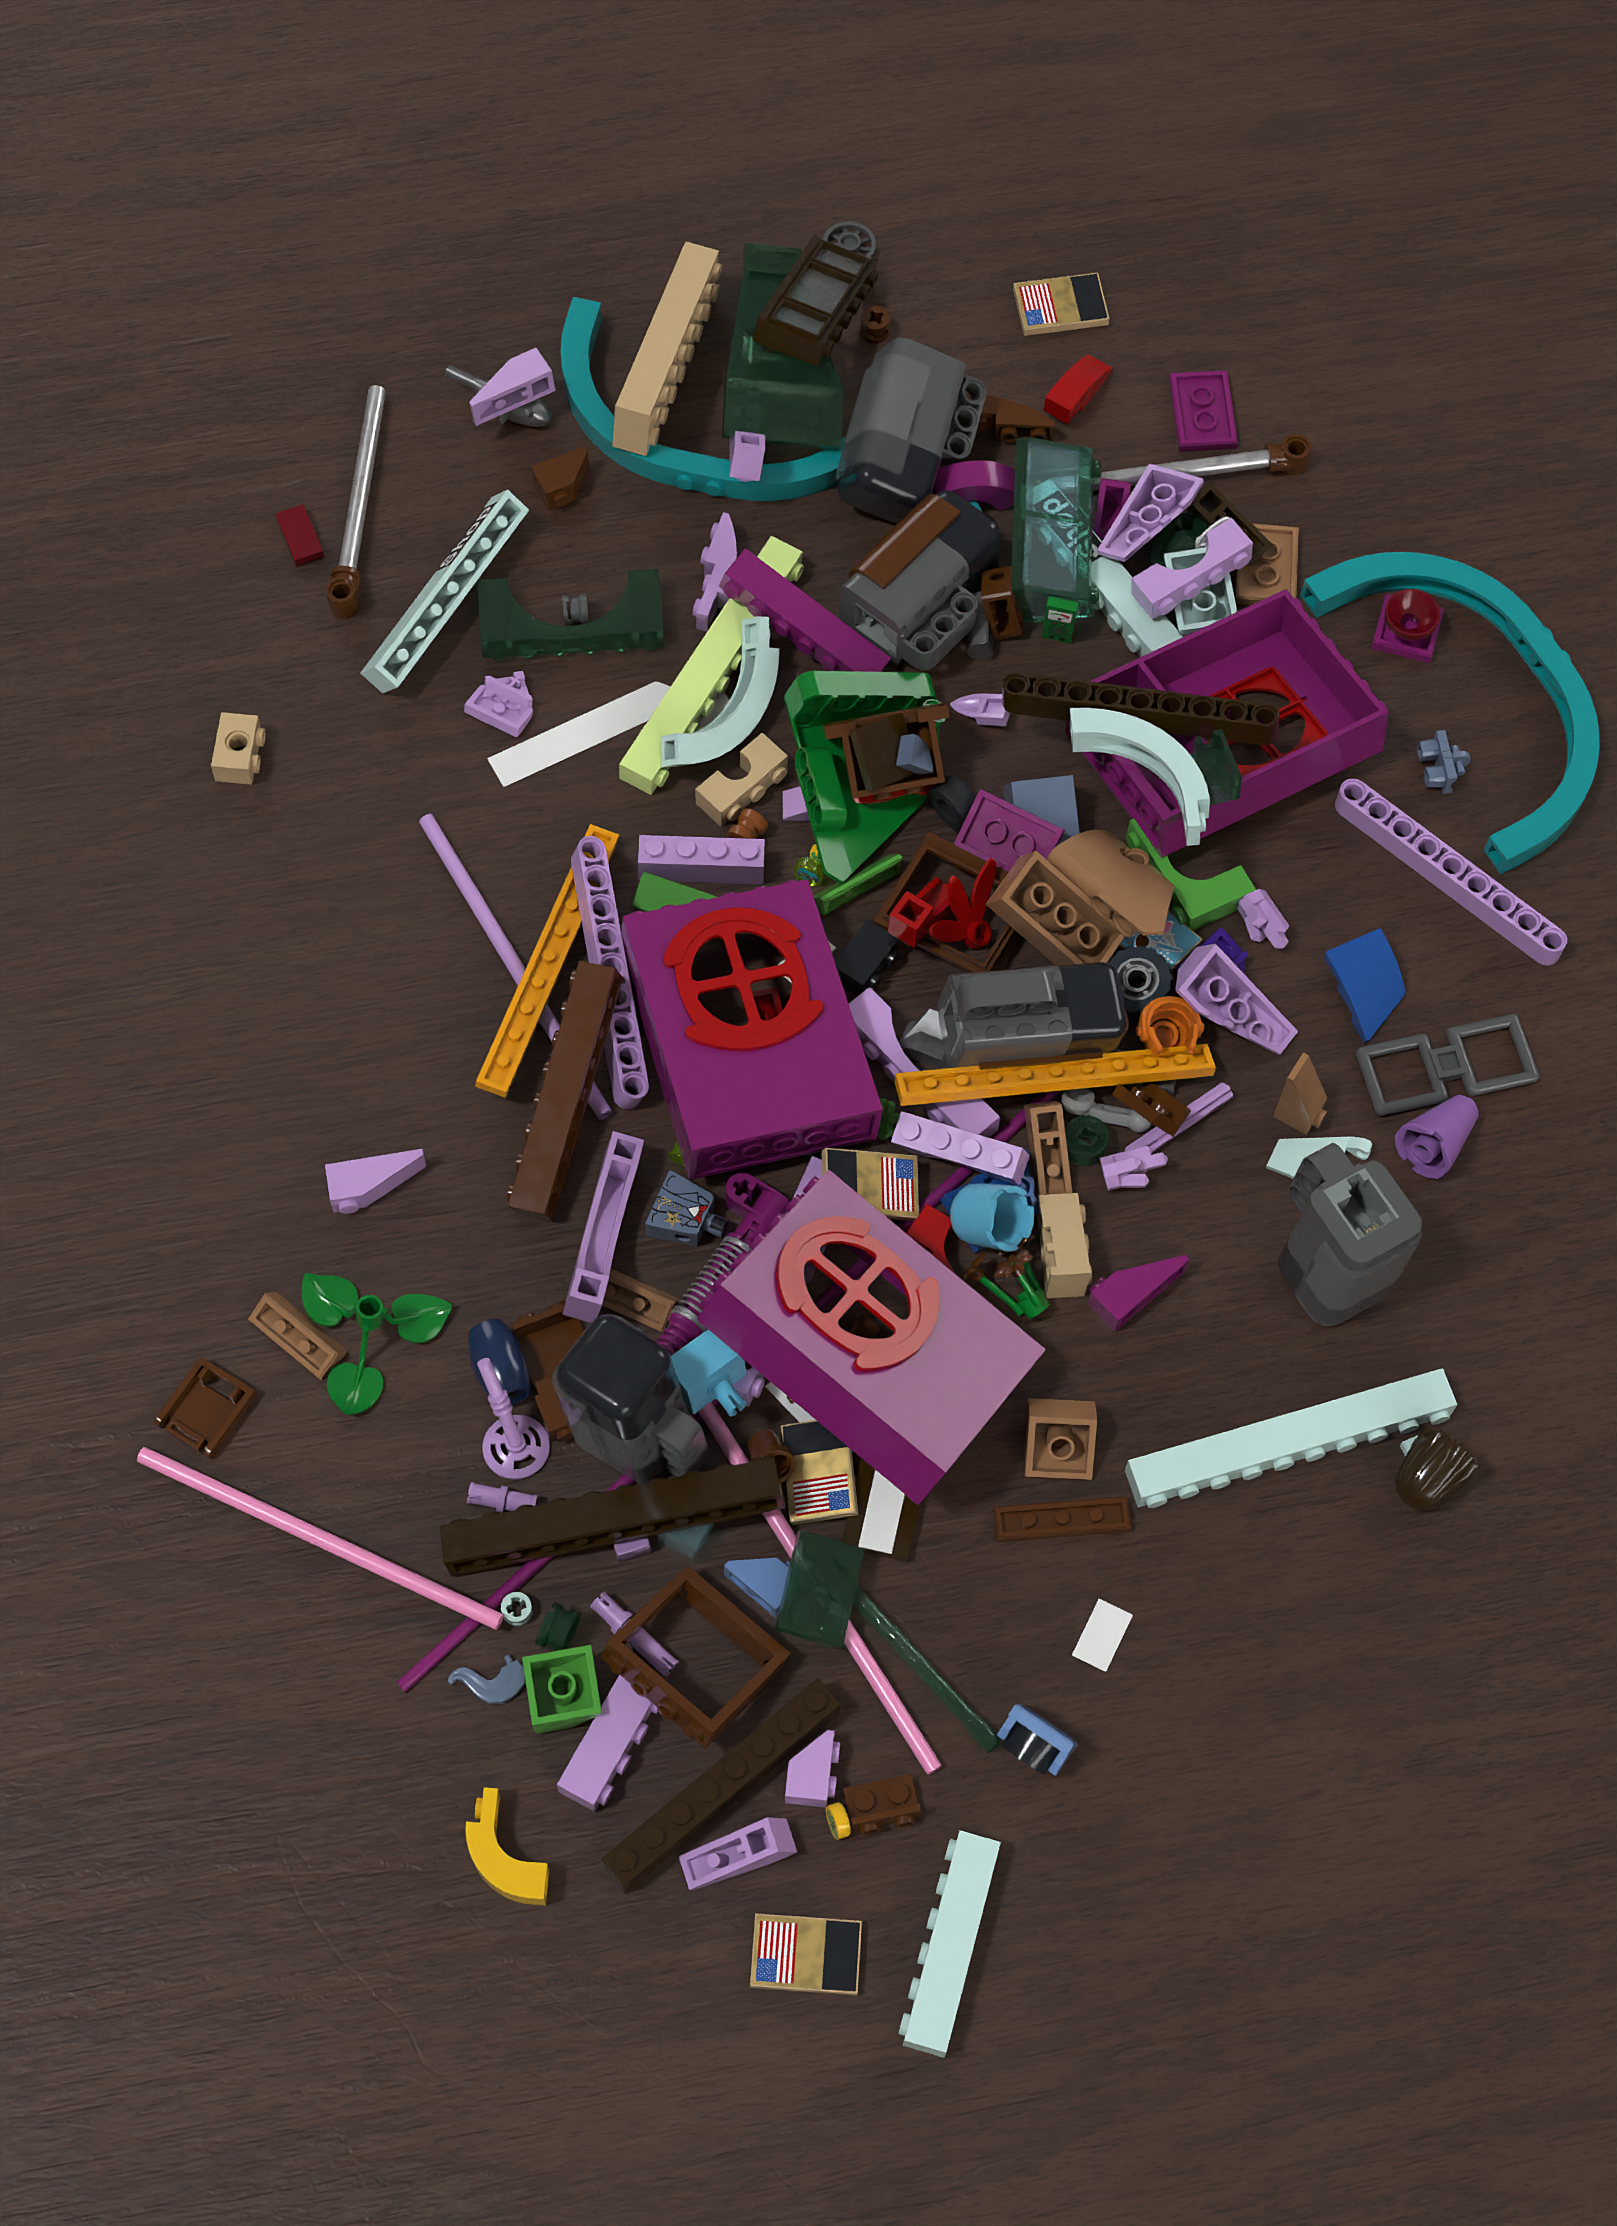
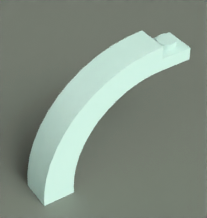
M757 616L742 620L741 668L731 699L723 711L704 728L693 733H675L661 736V767H678L717 758L739 745L759 723L773 694L779 665V649L769 648L771 636L769 617Z
M1070 708V733L1073 752L1114 754L1133 760L1150 769L1167 784L1178 801L1182 812L1187 846L1199 845L1200 832L1206 831L1205 818H1209L1210 797L1202 772L1187 750L1160 728L1135 716L1106 709Z

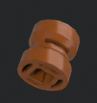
M748 808L743 809L737 817L738 823L729 829L726 837L757 839L758 836H762L767 830L768 822L758 812Z

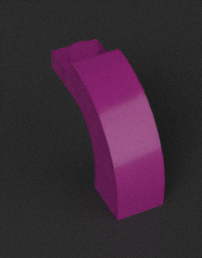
M965 461L939 468L932 494L936 495L941 491L950 490L966 501H983L991 504L999 511H1003L1020 502V496L1024 494L1021 474L1007 465L992 461Z

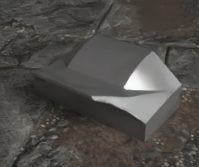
M928 1009L916 1021L908 1023L899 1044L907 1057L938 1069H945L948 1067L938 1012Z

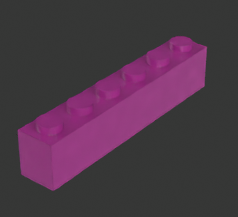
M746 548L724 573L719 587L723 589L729 598L737 600L747 607L754 617H769V625L778 635L788 638L796 644L799 651L816 659L824 670L883 672L891 660L887 654Z

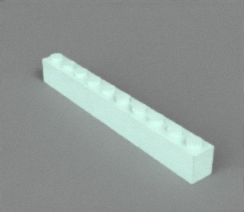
M1442 1368L1128 1460L1125 1473L1137 1507L1148 1505V1508H1155L1165 1504L1168 1498L1179 1496L1180 1499L1189 1498L1198 1494L1199 1489L1211 1486L1213 1490L1220 1489L1231 1483L1230 1480L1243 1477V1480L1256 1478L1263 1473V1470L1274 1468L1275 1471L1284 1470L1293 1466L1294 1461L1306 1458L1307 1462L1315 1461L1326 1455L1325 1452L1337 1449L1338 1452H1345L1355 1448L1358 1442L1368 1440L1369 1443H1376L1387 1438L1388 1434L1400 1431L1401 1434H1406L1418 1429L1419 1424L1430 1421L1432 1425L1443 1423L1451 1418L1450 1415L1456 1408L1457 1402Z

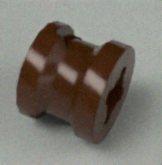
M881 306L866 308L861 317V335L870 343L883 342L889 335L890 314Z

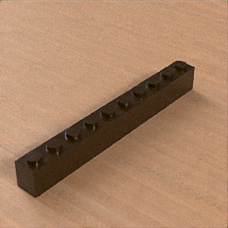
M757 1457L748 1463L738 1465L723 1464L713 1470L704 1472L689 1471L682 1476L670 1479L663 1477L655 1478L649 1483L636 1486L625 1484L617 1487L616 1490L606 1492L591 1491L585 1493L582 1497L572 1499L557 1498L548 1504L538 1506L523 1505L514 1511L504 1513L489 1512L484 1514L483 1517L470 1520L455 1519L449 1524L440 1526L443 1562L452 1577L784 1509L785 1503L779 1469L774 1457Z

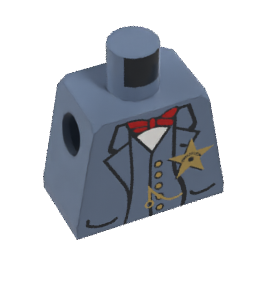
M669 1170L645 1223L646 1236L690 1246H698L704 1231L722 1237L728 1219L713 1214L715 1197L711 1193Z

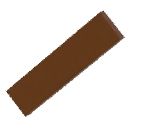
M1127 1496L996 1506L992 1510L996 1543L1130 1532L1132 1529Z

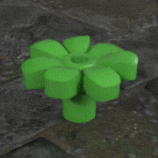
M880 1099L883 1111L877 1136L881 1140H887L888 1137H893L894 1126L897 1125L900 1113H894V1101Z

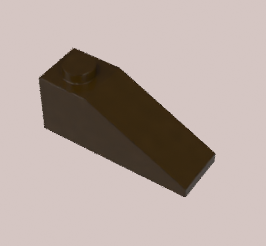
M1211 481L1195 496L1192 503L1187 507V512L1205 530L1224 517L1232 518L1253 542L1252 559L1248 563L1250 566L1273 546Z

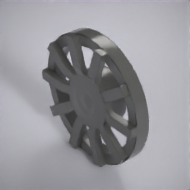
M852 221L840 222L830 227L824 234L823 240L827 242L832 237L838 242L832 244L860 255L862 254L859 251L868 252L865 257L870 258V260L874 256L876 250L875 236L863 224ZM843 229V234L840 236L835 234V232ZM847 229H856V232H848ZM862 232L867 237L860 240L859 235ZM867 242L871 243V247L861 246Z

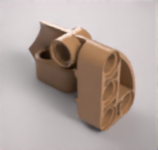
M1090 830L1079 833L1060 843L1051 851L1047 861L1091 898V905L1095 912L1122 935L1131 937L1137 932L1142 935L1164 934L1175 886L1149 863V857L1145 851L1137 848L1131 849L1111 832L1105 830Z

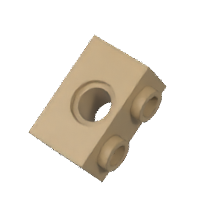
M221 712L211 763L215 781L252 785L254 773H259L260 770L259 746L263 747L265 743V728H261L258 716ZM238 747H245L240 751H235Z

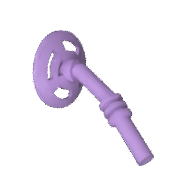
M481 1359L477 1365L489 1392L488 1401L494 1415L499 1417V1420L485 1434L482 1448L484 1459L488 1467L502 1478L509 1480L526 1479L541 1470L548 1459L550 1442L547 1432L538 1421L531 1417L512 1415L513 1406L510 1403V1398L507 1391L501 1388L490 1359ZM501 1427H503L505 1432L503 1435L497 1433ZM530 1427L538 1433L541 1447L536 1446L535 1437L529 1430ZM524 1434L529 1437L531 1445H526ZM501 1444L506 1445L507 1456L502 1452ZM491 1445L496 1446V1452L503 1461L502 1465L494 1459ZM529 1455L536 1459L525 1468L514 1469V1462L522 1461Z

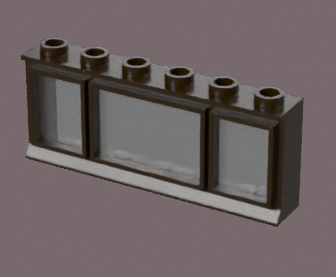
M814 234L759 314L752 341L818 367L824 357L829 358L834 343L838 344L843 329L847 330L852 315L856 316L861 301L865 302L870 288H874L879 276V272L875 271L878 259L871 261L870 258L825 240L821 241Z

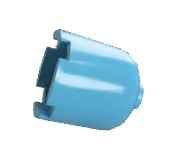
M988 1183L969 1184L961 1189L953 1199L950 1208V1222L952 1229L959 1239L971 1245L1006 1252L1016 1251L1018 1249L1017 1245L1023 1237L1029 1238L1034 1224L1033 1206H1028L1025 1197L1027 1192L1018 1186Z

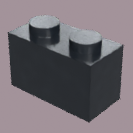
M867 919L835 960L842 986L857 996L869 987L874 991L882 979L881 973L886 967L891 968L900 955L898 951L899 939Z

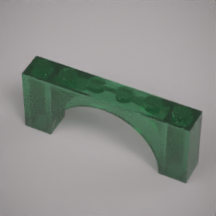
M658 569L628 571L627 586L617 605L601 618L577 626L547 624L527 614L514 600L509 589L508 578L477 580L480 639L483 658L498 660L513 656L529 658L544 654L559 656L575 652L590 654L606 650L620 652L626 649L642 648L651 650L656 647H664Z

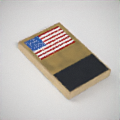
M1098 273L1019 282L1013 285L1024 336L1109 325V315Z
M834 1148L822 1150V1176L830 1170L888 1219L916 1220L919 1215L916 1155Z
M817 1420L781 1425L782 1441L792 1451L796 1460L795 1471L786 1479L790 1523L798 1525L858 1515L852 1450Z
M755 1913L750 1988L857 1996L862 1921Z

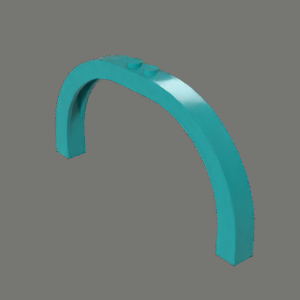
M577 297L572 298L561 339L562 377L566 398L572 414L583 432L593 444L616 463L638 475L653 481L677 486L683 490L691 489L705 492L711 496H724L750 501H777L805 497L839 484L854 428L837 443L814 455L784 463L762 464L760 480H751L749 482L739 481L734 477H730V460L674 449L658 443L656 446H650L647 456L612 447L614 415L598 395L590 373V360L602 323L601 302Z
M1384 552L1365 555L1344 561L1305 579L1300 596L1316 618L1344 604L1372 594L1394 592L1403 589H1419L1428 594L1453 600L1472 609L1490 621L1504 634L1546 689L1560 714L1567 741V761L1562 782L1555 793L1532 814L1489 836L1483 851L1501 875L1538 855L1555 842L1577 815L1593 782L1600 749L1599 726L1591 696L1583 679L1571 663L1570 656L1559 647L1550 629L1544 627L1532 610L1514 592L1482 571L1458 561L1425 553Z

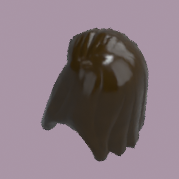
M1426 1426L1412 1443L1396 1474V1492L1403 1503L1413 1509H1432L1446 1501L1476 1474L1481 1465L1471 1453H1468V1450L1460 1443L1456 1444V1440L1449 1434H1446L1445 1431L1439 1430L1435 1432Z

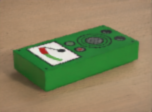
M1052 596L1048 597L1041 638L1071 644L1078 603Z

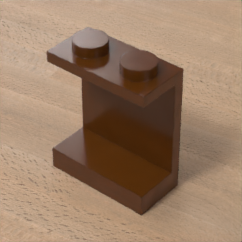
M564 1301L551 1305L547 1311L542 1313L522 1315L515 1323L511 1324L513 1333L520 1342L526 1356L530 1379L537 1395L560 1387L557 1381L558 1368L584 1334L579 1319L562 1315L565 1306Z

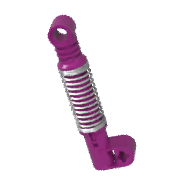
M737 1173L727 1181L726 1205L732 1213L743 1220L735 1232H730L724 1237L720 1243L721 1248H716L717 1254H712V1259L707 1261L708 1265L703 1267L704 1271L699 1272L700 1277H696V1282L691 1283L692 1288L687 1289L688 1294L683 1295L684 1300H679L680 1306H675L668 1317L669 1324L662 1332L663 1335H660L657 1339L658 1341H656L669 1352L670 1356L708 1330L697 1321V1318L704 1309L700 1303L714 1289L712 1285L724 1271L728 1273L732 1269L731 1265L743 1251L745 1253L749 1250L752 1251L749 1246L761 1232L763 1234L767 1231L770 1232L767 1227L779 1213L783 1215L787 1212L785 1208L790 1201L780 1192L752 1175ZM756 1196H759L752 1208L749 1207L748 1201L752 1203Z

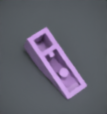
M537 348L509 359L469 402L476 426L555 391L552 370Z
M423 1149L326 1164L329 1197L333 1212H340L342 1214L354 1213L359 1208L369 1206L426 1167Z
M767 1817L679 1856L689 1890H695L767 1866L797 1853L787 1819Z

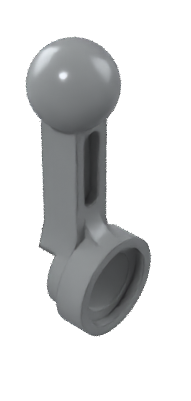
M1087 1088L1063 1090L1061 1101L1064 1109L1075 1115L1084 1114L1083 1120H1094L1126 1126L1136 1133H1143L1152 1125V1123L1133 1109L1096 1103L1094 1101V1093Z

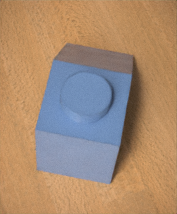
M778 1558L728 1561L724 1565V1576L775 1619L802 1589L803 1579L800 1577L802 1573L789 1561L783 1563Z

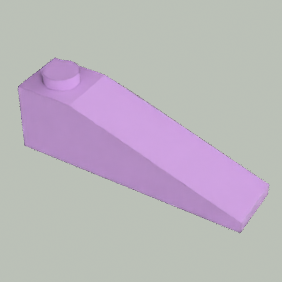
M1216 944L1196 947L1178 969L1176 992L1196 1013L1276 1055H1280L1297 1034L1296 1028Z

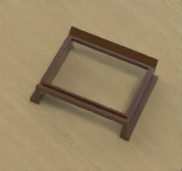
M928 831L923 844L917 849L872 922L888 930L889 914L906 891H908L930 854L976 877L987 861ZM996 866L993 885L998 887L1008 874V871ZM1007 924L984 964L924 934L917 946L969 973L997 971L1004 969L1023 937Z

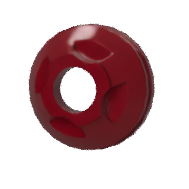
M1403 589L1389 598L1385 607L1384 618L1389 630L1396 636L1411 641L1421 640L1431 635L1436 629L1440 620V608L1436 600L1428 593L1419 589ZM1405 617L1413 618L1418 626L1414 629H1407L1401 624V619Z

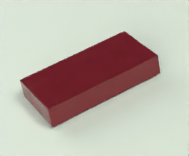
M304 504L275 513L296 566L324 557L322 547Z

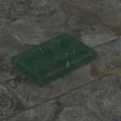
M802 1529L797 1532L774 1630L838 1650L841 1649L845 1640L865 1549Z

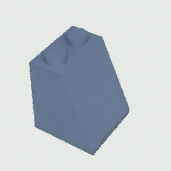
M1073 775L1015 781L1003 787L1005 801L1065 829L1060 843L1079 834Z

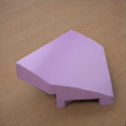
M523 671L513 672L511 677L498 679L485 676V684L480 685L465 703L464 712L514 737H518L533 716L532 695H529Z

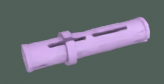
M604 1591L600 1594L601 1598L597 1597L590 1608L611 1626L610 1631L615 1635L634 1617V1614L629 1610L625 1612ZM643 1628L628 1641L663 1678H666L670 1674L669 1671L672 1672L679 1664V1661Z

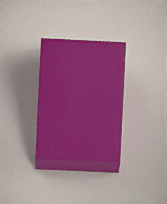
M1101 478L1093 529L1100 539L1105 538L1129 498L1131 482Z

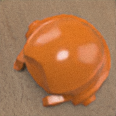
M1166 996L1150 1001L1143 1008L1135 1031L1145 1048L1151 1049L1155 1055H1160L1164 1050L1163 1048L1186 1046L1185 1050L1188 1054L1193 1055L1197 1038H1200L1202 1032H1204V1023L1201 1022L1199 1014L1183 998Z

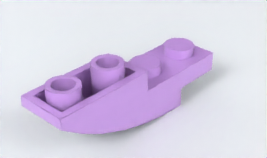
M724 512L719 523L715 522L713 524L710 534L712 542L710 547H704L700 561L704 565L705 579L702 586L704 594L702 599H696L693 616H696V629L706 632L710 628L717 608L723 609L729 600V597L719 587L724 573L737 559L736 537L729 514Z

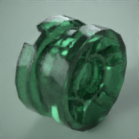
M1081 1115L1073 1118L1067 1124L1065 1130L1068 1160L1079 1166H1092L1098 1163L1100 1158L1105 1155L1109 1142V1131L1100 1119L1091 1115ZM1088 1137L1091 1140L1090 1144H1087L1086 1141L1080 1138Z
M554 1602L551 1606L554 1608V1611L548 1610L535 1642L536 1646L542 1649L549 1647L552 1649V1652L568 1649L581 1618L580 1612L574 1609L567 1611L564 1609V1605Z

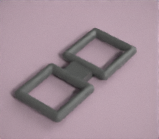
M1509 1014L1450 1027L1446 1032L1450 1046L1432 1049L1429 1037L1426 1034H1418L1359 1047L1356 1050V1057L1376 1114L1378 1116H1386L1443 1103L1449 1098L1444 1082L1462 1078L1466 1092L1470 1096L1537 1082L1540 1077L1519 1017L1516 1014ZM1509 1028L1524 1072L1477 1082L1461 1038ZM1419 1048L1434 1092L1385 1102L1371 1058Z

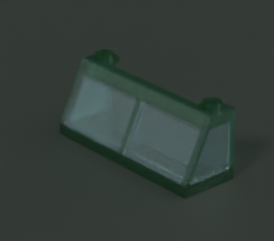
M1029 437L1016 439L1011 588L1023 623L1044 621L1046 605L1050 596L1077 602L1076 618L1094 616V604H1099L1098 586H1093L1091 581L1093 484L1097 483V478L1102 477V466L1100 459H1095L1092 448Z

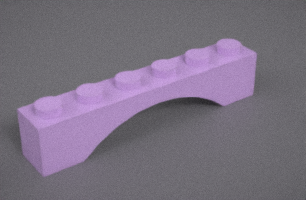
M870 987L849 1003L865 1054L871 1060L877 1059L883 1066L886 1075L892 1081H895V1073L920 1071L904 1054L896 1038L892 1024L891 1008ZM982 1098L921 1104L927 1110L928 1117L935 1122L988 1138L999 1129L1000 1116Z
M615 1131L612 1132L603 1158L562 1315L590 1323L597 1319L609 1280L611 1263L622 1218L644 1143L642 1139Z

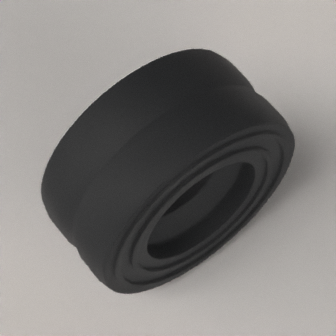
M948 775L944 777L945 782L934 785L929 790L928 795L939 817L951 829L959 833L975 801L976 795L960 778Z

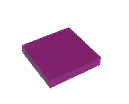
M1385 594L1371 649L1430 663L1444 608L1439 607L1440 620L1431 635L1421 640H1405L1393 634L1386 625L1384 618L1385 607L1392 595ZM1405 617L1401 619V624L1407 629H1414L1418 626L1413 618Z

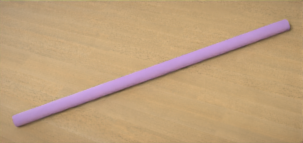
M432 814L423 816L419 820L421 827L518 986L526 968ZM546 1005L539 1022L552 1042L553 1035L556 1030H559L560 1024L549 1006ZM593 1082L588 1103L598 1120H603L612 1114V1110L595 1082Z

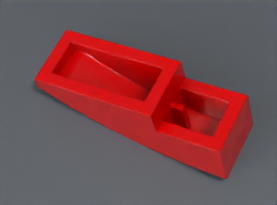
M1089 354L1084 356L1059 379L1046 395L1043 411L1069 424L1079 410L1083 411L1110 375L1113 367Z

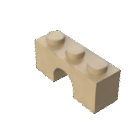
M763 733L740 751V767L748 773L746 777L740 780H731L717 770L695 789L696 805L720 827L724 826L728 821H735L749 803H755L760 800L769 786L773 783L778 784L787 775L788 755Z

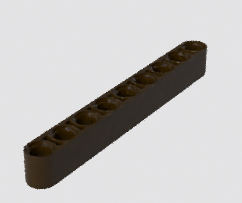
M1011 673L1004 677L1002 681L1003 707L1012 714L1070 721V708H1096L1135 716L1169 734L1256 745H1269L1278 736L1279 711L1275 706L1267 703L1026 673Z

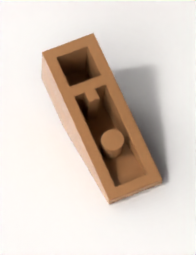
M1304 1052L1287 1077L1273 1117L1307 1136L1312 1126L1319 1128L1324 1120L1327 1111L1323 1107L1327 1096L1309 1055Z
M1057 1101L1024 1105L1027 1136L1038 1194L1072 1193L1062 1104Z

